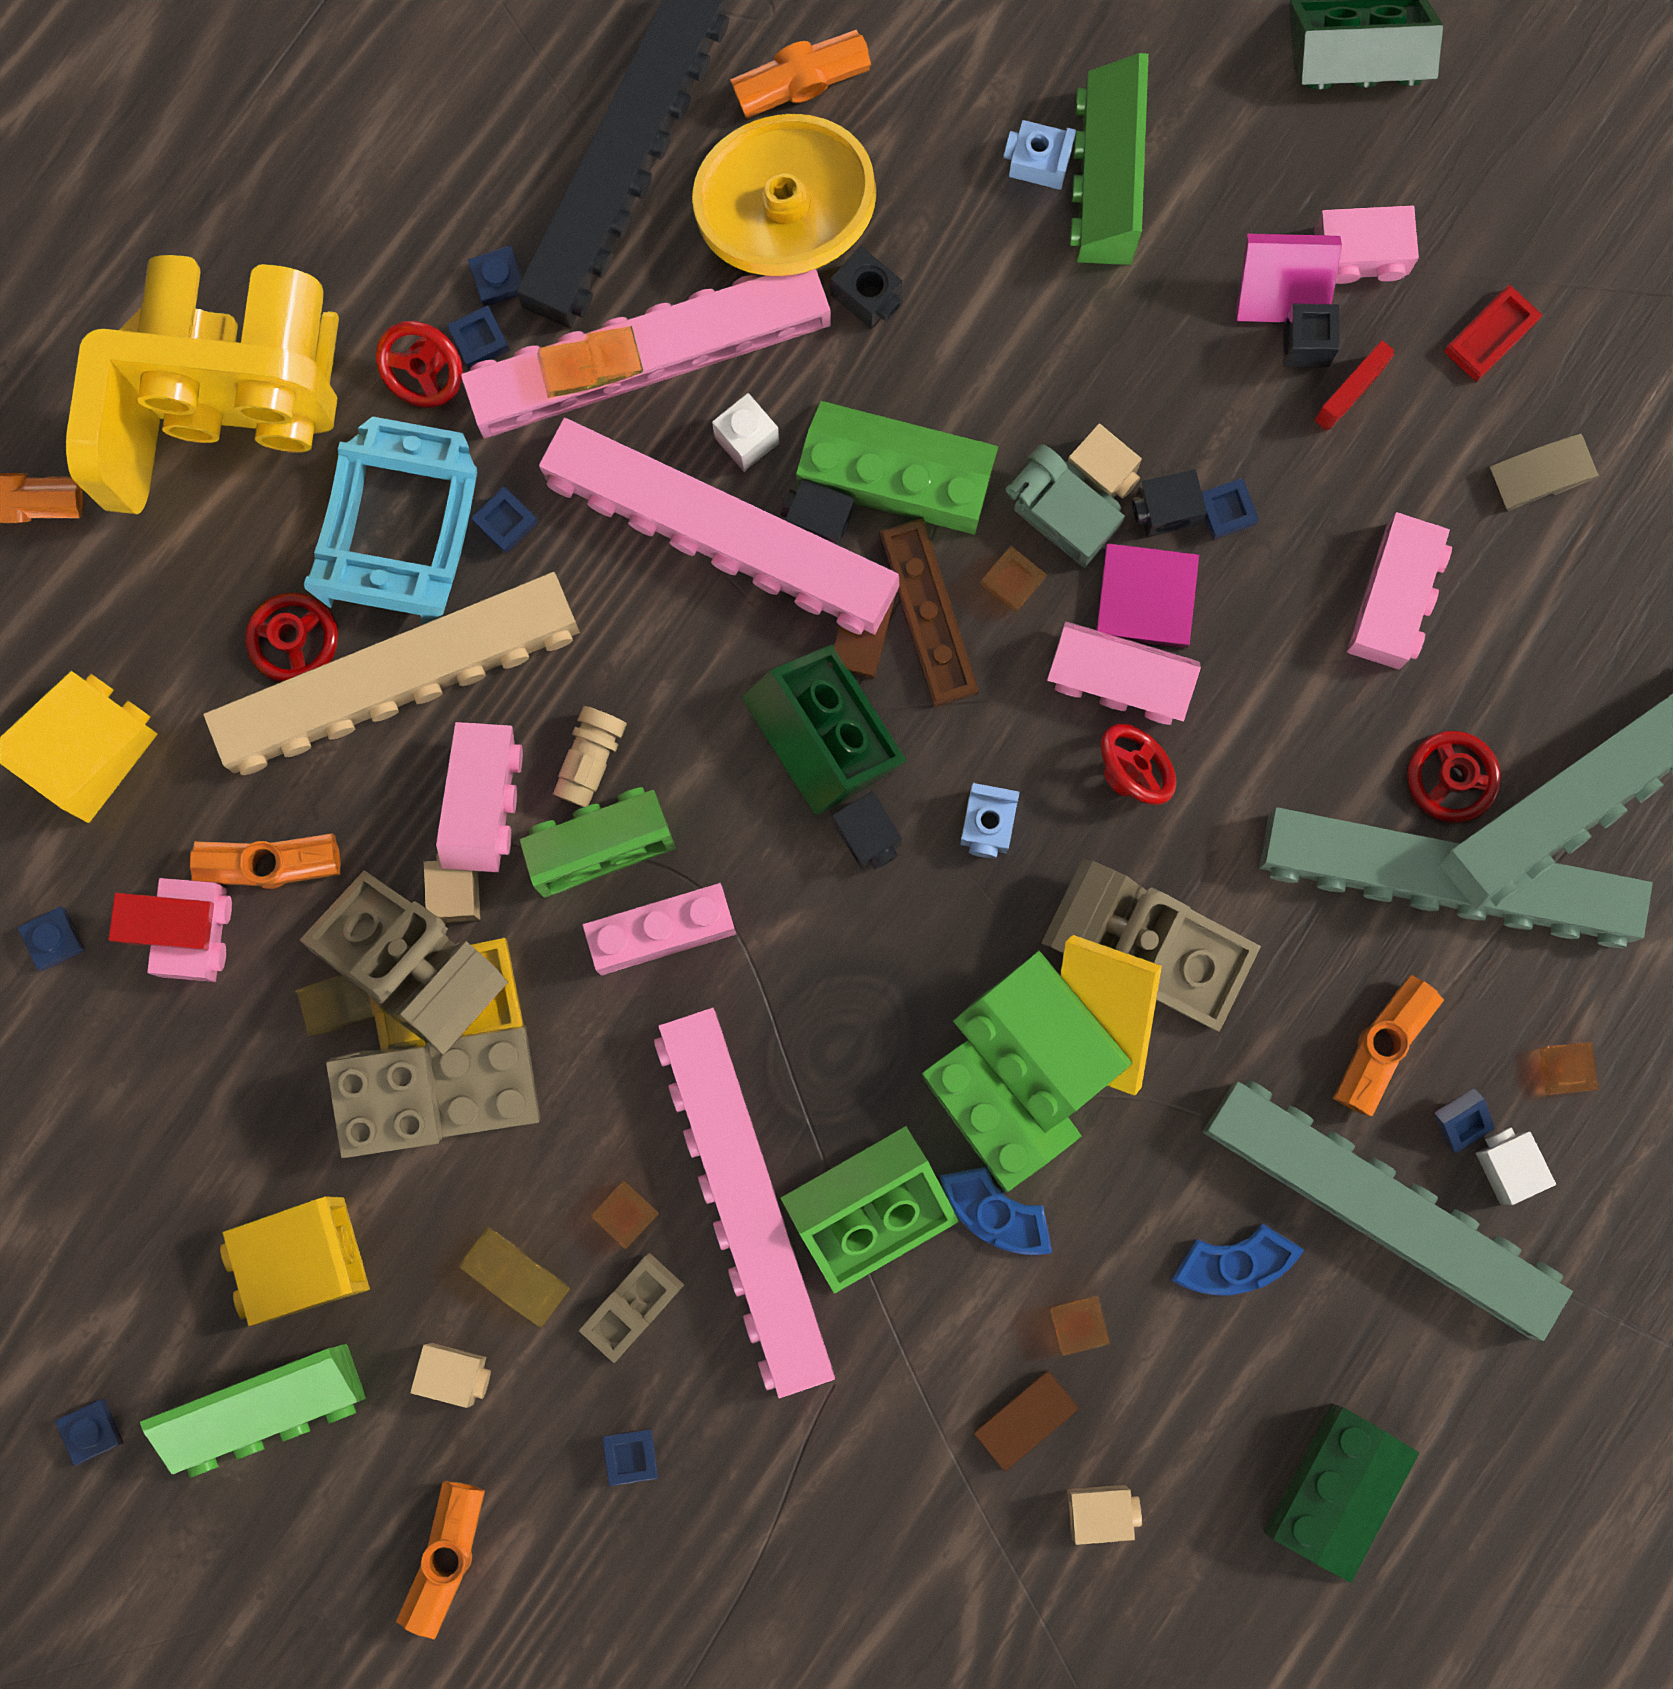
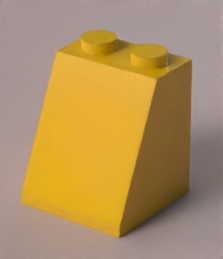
M71 671L0 737V764L61 809L90 823L158 734L145 725L151 718L149 715L128 700L123 707L108 698L114 690L90 673L87 679L84 680Z
M325 1196L222 1232L225 1243L220 1245L222 1261L228 1272H234L238 1290L233 1292L235 1308L241 1319H247L248 1326L260 1325L370 1290L344 1197Z

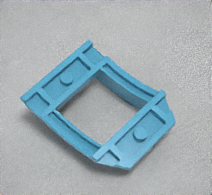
M371 417L358 427L359 434L347 443H339V455L331 496L314 552L315 560L310 575L306 576L304 586L307 591L329 608L332 607L333 601L336 599L421 615L422 625L444 613L464 543L474 494L477 467L474 466L463 433ZM367 465L451 480L444 520L431 566L349 551L363 493Z

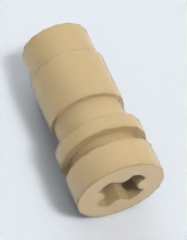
M583 706L578 718L581 726L580 728L575 727L572 735L576 738L572 748L568 750L558 775L559 780L552 794L580 807L589 806L606 769L609 754L617 750L616 737H622L627 725L626 722L612 715Z

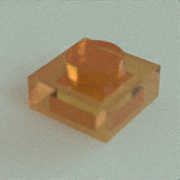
M1010 546L981 580L980 585L1017 614L1044 582L1047 574Z
M1592 1042L1540 1048L1546 1095L1599 1090Z
M623 1180L591 1217L624 1249H628L660 1213Z
M1098 1296L1049 1307L1062 1356L1110 1344Z

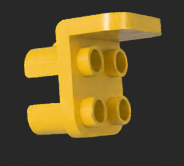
M160 255L150 258L147 266L141 308L120 330H94L88 333L80 344L66 436L67 464L72 479L105 511L139 514L143 510L149 495L160 419H164L162 430L166 434L186 441L200 443L216 442L220 438L221 425L256 429L255 441L268 448L287 452H306L311 450L313 434L324 433L333 429L337 406V395L330 386L339 316L336 312L328 311L323 312L321 319L323 287L316 278L287 267L265 264L256 266L250 276L241 343H237L238 325L231 315L196 309L201 270L193 258L177 255Z

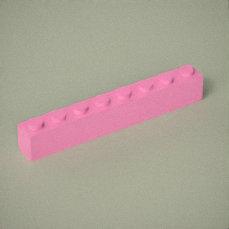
M816 269L784 276L765 275L758 278L757 275H747L734 281L731 287L716 292L713 289L700 290L692 294L688 301L673 306L670 303L657 304L647 309L645 315L629 320L625 317L614 318L605 322L601 326L602 329L586 334L581 331L571 332L560 337L558 343L543 348L528 346L515 352L514 357L500 362L495 360L481 361L473 365L469 372L461 374L477 425L485 439L831 326V310Z
M565 417L539 464L547 480L546 485L556 493L571 498L572 494L575 493L588 499L587 505L605 516L612 517L615 512L630 519L628 524L645 535L653 536L655 532H658L670 538L669 543L685 554L694 556L696 551L711 557L713 558L711 563L723 572L731 575H736L738 571L754 578L753 583L757 587L770 594L778 595L781 590L795 597V604L810 613L819 615L821 610L834 615L838 617L836 622L850 632L862 634L863 630L875 635L900 586L898 573Z
M710 1008L659 1025L662 1037L654 1039L655 1047L662 1067L671 1064L676 1083L668 1085L676 1111L686 1110L691 1125L690 1129L683 1131L692 1158L701 1156L706 1174L698 1176L705 1201L707 1204L716 1202L721 1220L713 1222V1226L721 1250L730 1248L736 1264L735 1267L728 1269L737 1297L745 1294L751 1313L743 1315L751 1343L760 1341L766 1360L758 1362L767 1390L776 1388L778 1397L782 1398L835 1380V1375L714 1008Z

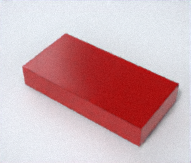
M1509 284L1443 352L1474 381L1478 382L1543 315Z
M1382 340L1324 404L1314 421L1325 431L1331 430L1387 367L1394 356L1393 352L1395 350Z
M115 893L109 941L208 951L214 903L211 901Z

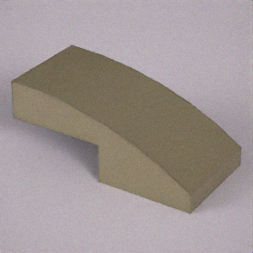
M1582 433L1541 446L1490 466L1508 511L1552 493L1554 495L1560 494L1599 477Z
M648 1253L581 1327L579 1332L608 1359L615 1363L684 1287V1284L654 1256Z

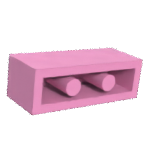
M1398 512L1394 514L1386 525L1346 653L1398 670L1410 658L1417 659L1425 639V633L1419 631L1423 615H1431L1439 593L1438 589L1432 588L1437 572L1443 573L1452 552V546L1445 545L1450 529Z
M1065 621L1047 681L1056 683L1054 689L1060 693L1079 698L1082 696L1083 691L1100 696L1099 703L1106 707L1126 711L1128 705L1146 710L1144 717L1155 722L1171 725L1173 719L1184 722L1201 666L1199 661Z
M455 723L436 842L441 869L499 872L501 854H509L511 827L505 826L507 813H515L517 802L516 785H511L513 773L521 772L523 759L522 745L515 744L512 726Z
M721 883L582 924L595 969L600 975L737 935Z

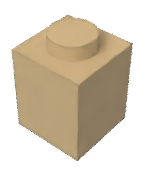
M1100 423L1068 459V462L1078 468L1085 476L1086 480L1084 483L1096 493L1104 491L1113 498L1118 495L1124 499L1141 478L1136 472L1142 458Z
M436 854V861L424 862L426 909L444 923L480 921L478 871L441 869L438 854Z
M435 1343L424 1344L410 1393L468 1408L474 1405L476 1398L483 1399L486 1393L491 1370L484 1369L487 1357Z
M1126 1485L1067 1489L1071 1539L1076 1545L1135 1540L1134 1527L1142 1526L1141 1506L1139 1497H1131V1491Z

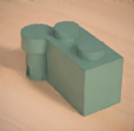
M1039 444L1027 458L1028 465L1005 488L1006 492L1013 500L1021 493L1020 499L1015 504L1014 511L1085 569L1119 530L1124 519V515L1120 512L1121 506L1108 493L1104 491L1096 493L1084 483L1086 480L1085 476L1078 468L1069 462H1064L1048 446Z

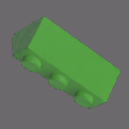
M643 787L635 788L617 796L618 803L602 809L599 804H592L573 812V820L556 825L555 821L551 820L528 829L530 836L521 838L520 843L533 887L546 898L675 850L674 841L655 791L645 792Z
M1040 951L1036 952L982 994L953 1020L1045 1133L1076 1112L1132 1064V1061Z
M969 1040L921 1074V1078L1004 1193L1019 1185L1082 1137L1068 1117L1045 1133Z
M906 1126L780 1198L834 1294L959 1222L928 1160Z

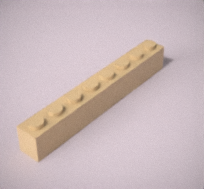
M554 571L203 715L223 766L234 774L240 772L241 775H249L264 769L268 765L266 761L284 754L285 757H293L308 751L311 748L310 743L326 736L331 740L344 737L355 730L354 725L370 718L373 722L388 719L399 712V706L415 700L416 704L432 701L442 695L441 689L456 683H459L460 686L474 684L485 678V671L500 665L505 669L518 666L529 659V653L546 647L547 651L562 648L573 641L571 636L580 633Z

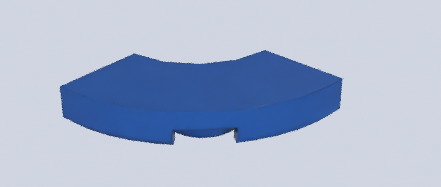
M987 1167L939 1176L942 1189L955 1214L976 1236L995 1247L1013 1253L1026 1255L1052 1253L1043 1205H1023L1007 1198L993 1184Z
M1260 1224L1248 1238L1233 1245L1214 1246L1195 1239L1170 1280L1182 1287L1205 1294L1234 1295L1262 1288L1281 1277L1299 1259L1304 1249L1264 1224Z

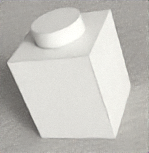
M749 393L712 421L715 439L743 472L779 445L778 427Z
M1512 1127L1487 1137L1485 1140L1488 1147L1476 1152L1500 1205H1514L1556 1185L1530 1131L1515 1134Z

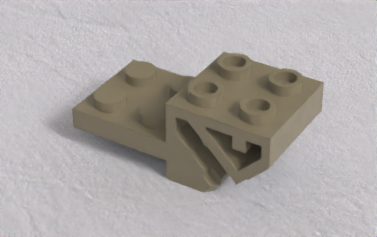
M1084 858L1041 944L1064 955L1065 942L1072 935L1161 965L1156 1001L1219 1032L1261 948L1260 945L1191 910V907L1152 887L1146 891L1128 876Z
M365 870L300 939L309 951L363 989L385 1013L442 1055L447 1052L508 983L497 968L467 941L455 944L445 935L448 930L445 926L446 924L416 901L413 903L409 902Z
M526 1026L461 1035L444 1055L422 1039L388 1045L387 1050H362L330 1058L326 1062L341 1158L439 1144L443 1137L539 1123L540 1121Z

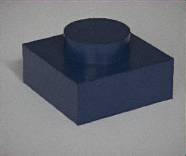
M511 245L468 259L484 307L518 296L517 289L522 281V276Z
M488 305L447 325L468 370L476 363L492 360L510 351Z
M1243 478L1202 492L1207 511L1205 520L1213 540L1257 525L1259 518Z
M505 486L471 518L473 523L505 555L539 523L537 518Z
M60 906L18 927L37 970L45 971L85 951L67 909Z
M1475 1088L1451 1100L1434 1113L1445 1144L1455 1154L1495 1129L1485 1098Z
M105 1399L98 1400L55 1421L73 1466L79 1465L124 1443Z
M652 1428L603 1436L609 1486L659 1478Z

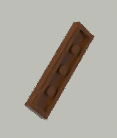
M920 518L880 530L879 538L889 569L899 574L900 586L897 594L933 707L978 695L979 690L924 519Z

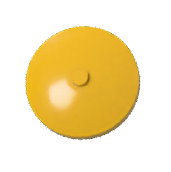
M782 114L765 117L743 125L728 134L714 146L702 162L697 172L692 192V203L700 233L710 249L725 262L736 268L767 276L804 273L838 258L863 234L872 217L876 202V184L873 167L865 148L858 139L832 121L804 114Z

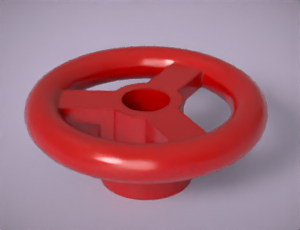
M404 321L388 328L379 339L376 348L377 369L384 384L396 397L416 407L434 408L447 403L456 395L462 382V362L453 343L441 331L423 322ZM406 335L421 336L406 352L401 353L391 350L394 342L400 337ZM447 363L449 369L448 380L445 386L440 389L436 380V374ZM392 367L405 369L412 377L417 378L425 394L414 392L404 386L395 376Z
M294 592L279 594L264 601L250 617L245 633L246 650L252 664L264 676L277 682L286 681L330 663L338 643L337 625L329 609L312 596ZM298 606L309 610L300 619L291 613H280L274 616L269 623H264L273 612L284 607ZM321 623L324 632L322 649L318 656L306 665L302 647L305 645L307 634L317 624ZM288 630H296V637L293 641L283 642V636ZM259 637L268 639L277 650L288 655L291 670L279 668L265 658L260 648Z
M1115 724L1109 727L1102 736L1100 747L1106 766L1104 774L1110 787L1122 796H1132L1146 804L1160 805L1168 802L1175 793L1177 781L1173 765L1163 748L1150 735L1135 726ZM1118 738H1127L1139 744L1140 747L1138 751L1129 752L1116 746L1115 741ZM1151 758H1153L1162 776L1161 788L1151 773Z
M1444 731L1428 737L1416 748L1408 765L1407 780L1413 799L1425 813L1440 821L1462 823L1478 818L1493 805L1500 790L1501 771L1495 754L1481 739L1466 732ZM1452 745H1461L1476 753L1485 766L1487 776L1480 775L1479 764L1472 756L1465 753L1455 754ZM1434 750H1437L1441 762L1439 770L1440 782L1427 794L1421 778L1422 768L1427 757ZM1451 768H1456L1462 773V782L1452 780L1450 777ZM1470 788L1484 791L1475 803L1465 808L1449 809L1439 805L1451 792H1465Z

